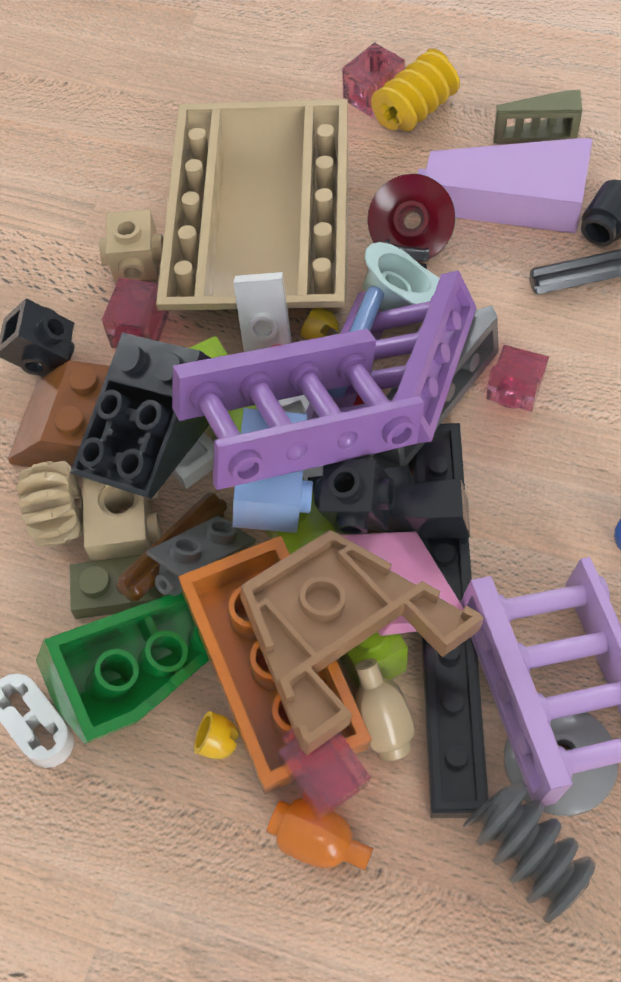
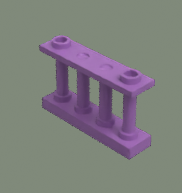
M459 270L441 274L430 301L378 312L370 330L376 339L374 360L411 354L406 365L374 370L371 373V377L380 389L399 387L393 399L389 400L390 402L420 396L425 402L417 443L432 441L477 308ZM366 291L358 293L340 334L350 331ZM423 322L422 327L416 333L380 340L383 331L386 329ZM352 385L348 386L342 398L332 397L341 412L367 407L366 404L353 406L358 393ZM309 403L305 414H308L307 420L319 418Z
M368 329L173 365L172 408L179 421L205 416L217 437V440H214L213 484L216 490L417 444L425 402L420 396L393 402L388 400L371 377L376 339ZM352 385L367 407L341 412L327 390ZM305 395L319 418L292 423L278 400ZM255 405L269 428L240 434L227 411Z

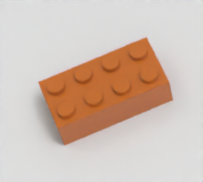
M281 535L178 576L183 596L264 795L366 751L372 741L339 664L335 660L318 672L317 675L352 713L350 724L307 756L299 746L241 600L242 584L290 555Z

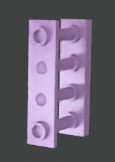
M591 557L579 560L565 583L566 587L506 599L504 595L498 594L492 576L472 579L460 602L463 608L468 606L484 617L480 630L472 635L471 639L524 782L528 786L531 801L541 800L544 806L556 804L573 785L571 780L572 774L621 763V738L566 751L562 746H558L550 727L551 720L616 705L621 715V625L610 602L608 585L605 579L598 575ZM575 607L586 633L585 635L525 647L522 643H517L510 622L514 619ZM595 655L607 682L605 685L545 698L541 693H537L530 676V669Z

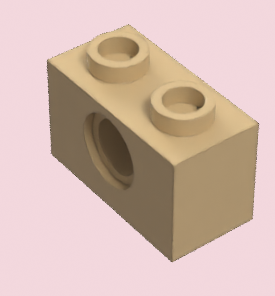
M82 477L84 548L91 562L142 555L162 536L158 512L152 513L151 499ZM159 490L152 499H159ZM132 506L126 512L116 514L120 508Z

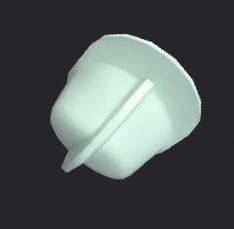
M382 242L372 243L365 250V261L369 269L364 279L363 290L366 291L369 287L375 286L384 292V298L379 310L385 311L430 301L440 279L438 276L422 267L409 254L394 245Z

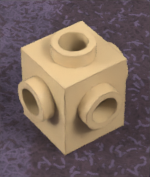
M151 209L107 213L106 238L99 240V252L102 264L110 266L115 283L158 279V261H161L164 238L162 233L157 234Z

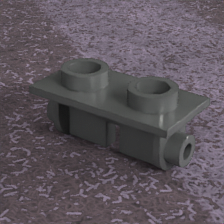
M219 515L147 550L146 555L160 564L159 575L155 578L156 588L164 595H179L182 593L178 576L236 554L255 544L256 539L241 529L232 527L233 523L231 521L223 519Z

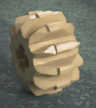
M47 461L34 464L30 468L21 470L18 478L19 482L16 489L19 494L18 505L21 508L22 520L25 521L27 534L33 538V541L39 547L66 544L84 534L81 488L78 485L76 475L70 473L71 466L66 461Z

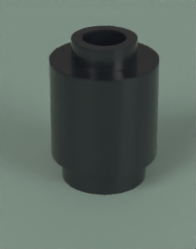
M613 179L604 182L582 215V234L595 245L608 246L613 241L621 238V180Z

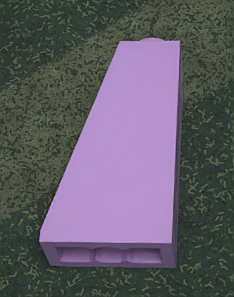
M574 138L430 151L426 169L419 168L418 174L436 180L446 189L454 204L455 218L576 233L583 202L592 139Z

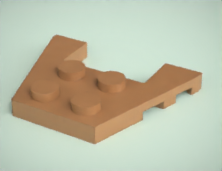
M332 530L327 531L241 585L242 603L299 746L306 756L350 724L352 716L348 708L317 675L318 672L399 616H403L442 657L477 633L484 620V617L479 612L468 606H465L462 611L439 598L441 591L422 581L416 585L392 572L391 563Z

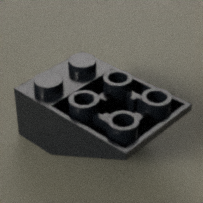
M122 333L70 473L152 499L210 425L205 416L179 421L172 408L173 365L210 359L211 357L200 350Z

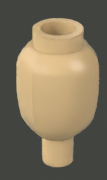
M376 659L362 660L355 666L361 685L355 692L354 700L372 739L369 748L376 751L379 758L383 761L401 759L411 751L409 741L414 736V724L407 702L399 686L394 681L382 677Z

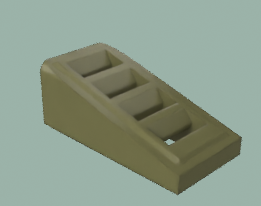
M581 90L560 91L496 105L493 143H529L578 138L583 111ZM507 119H515V125L506 127ZM524 119H531V122L524 123Z

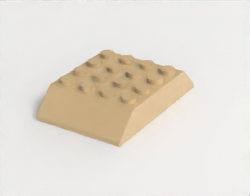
M348 99L179 104L156 302L158 311L237 309L233 284L235 276L283 272L287 308L345 307L347 302Z

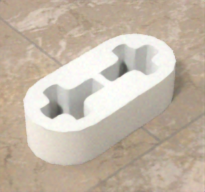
M17 673L0 679V722L22 752L37 766L49 768L63 763L70 756L74 747V736L69 726L35 682L28 676ZM15 692L23 696L24 702L31 710L23 717L15 707L11 706L9 697ZM39 724H42L48 733L53 735L56 743L48 751L42 745L39 746L41 744L40 739L33 731Z

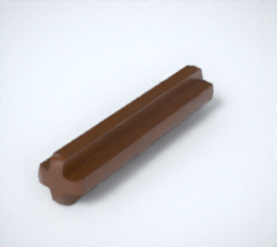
M215 493L205 494L147 550L218 515L223 518L224 512L227 510L226 502L219 499ZM147 550L118 578L116 585L118 592L131 602L139 601L155 585V578L159 575L160 564L146 555Z

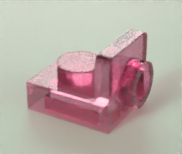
M503 345L497 364L492 366L489 374L486 399L497 402L506 408H520L532 412L547 370L549 356Z

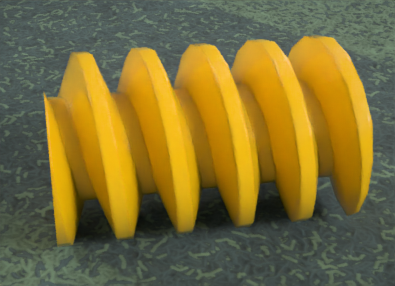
M428 48L425 53L419 55L415 61L408 64L404 70L397 73L393 79L387 81L382 88L374 92L371 98V106L375 117L382 126L394 131L398 128L406 132L413 130L417 123L424 121L427 115L436 111L439 105L448 100L449 96L458 92L460 88L458 73L442 51L436 48Z

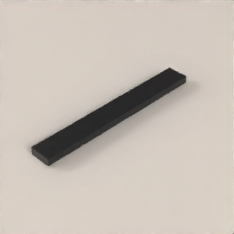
M460 423L440 424L435 430L432 441L425 442L412 458L413 479L415 483L461 478L465 489ZM420 536L459 602H461L472 580L469 537L434 539ZM421 636L431 818H469L488 800L478 655L471 637L442 657Z

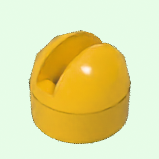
M313 308L302 327L300 336L306 340L329 336L327 333L330 327L339 332V321L328 309Z
M208 711L197 729L193 746L194 753L210 759L229 757L235 752L237 743L234 740H237L239 737V731L234 721L221 714Z

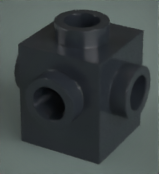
M26 298L3 319L0 332V358L21 367L26 373L43 378L71 359L75 348L74 342L71 341L75 322L57 314L50 308L43 307Z
M366 455L323 465L322 478H318L314 486V502L318 512L335 527V530L341 533L365 534L367 530H388L389 510L393 509L395 502V485L393 479L387 475L377 460Z

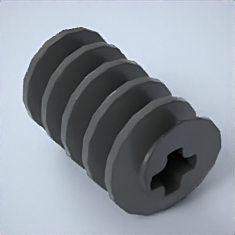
M520 781L496 792L466 820L463 827L479 821L483 823L484 826L476 843L479 846L495 840L500 843L492 861L495 865H499L511 859L515 860L517 865L509 881L512 884H516L530 878L534 882L525 900L531 904L547 897L551 903L542 919L545 923H550L565 912L586 890L596 865L595 861L588 856L572 861L579 847L578 842L574 838L568 837L555 842L562 828L561 823L557 819H549L538 824L545 809L544 804L541 800H534L521 805L528 786L524 781Z

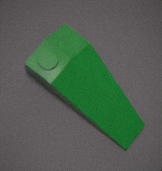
M182 592L176 596L169 594L43 640L36 663L56 710L83 743L87 744L138 723L210 659Z

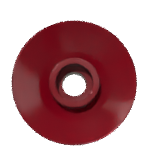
M404 174L389 180L376 192L369 206L367 223L373 243H385L386 239H390V244L429 248V260L439 254L448 244L454 231L456 216L452 199L439 182L421 174ZM411 213H417L421 217L420 225L414 229H409L405 225V219Z

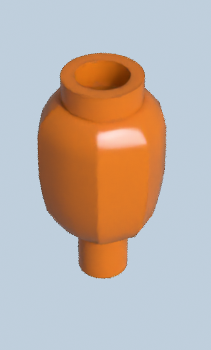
M305 798L295 799L291 804L280 799L266 830L267 833L276 836V843L283 853L301 862L320 868H333L344 861L365 871L374 849L352 839L353 834L350 826L343 817L329 808Z

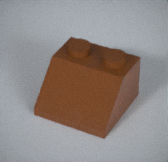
M69 360L38 380L8 456L9 463L32 467L34 464L47 461H66L72 468L110 366Z

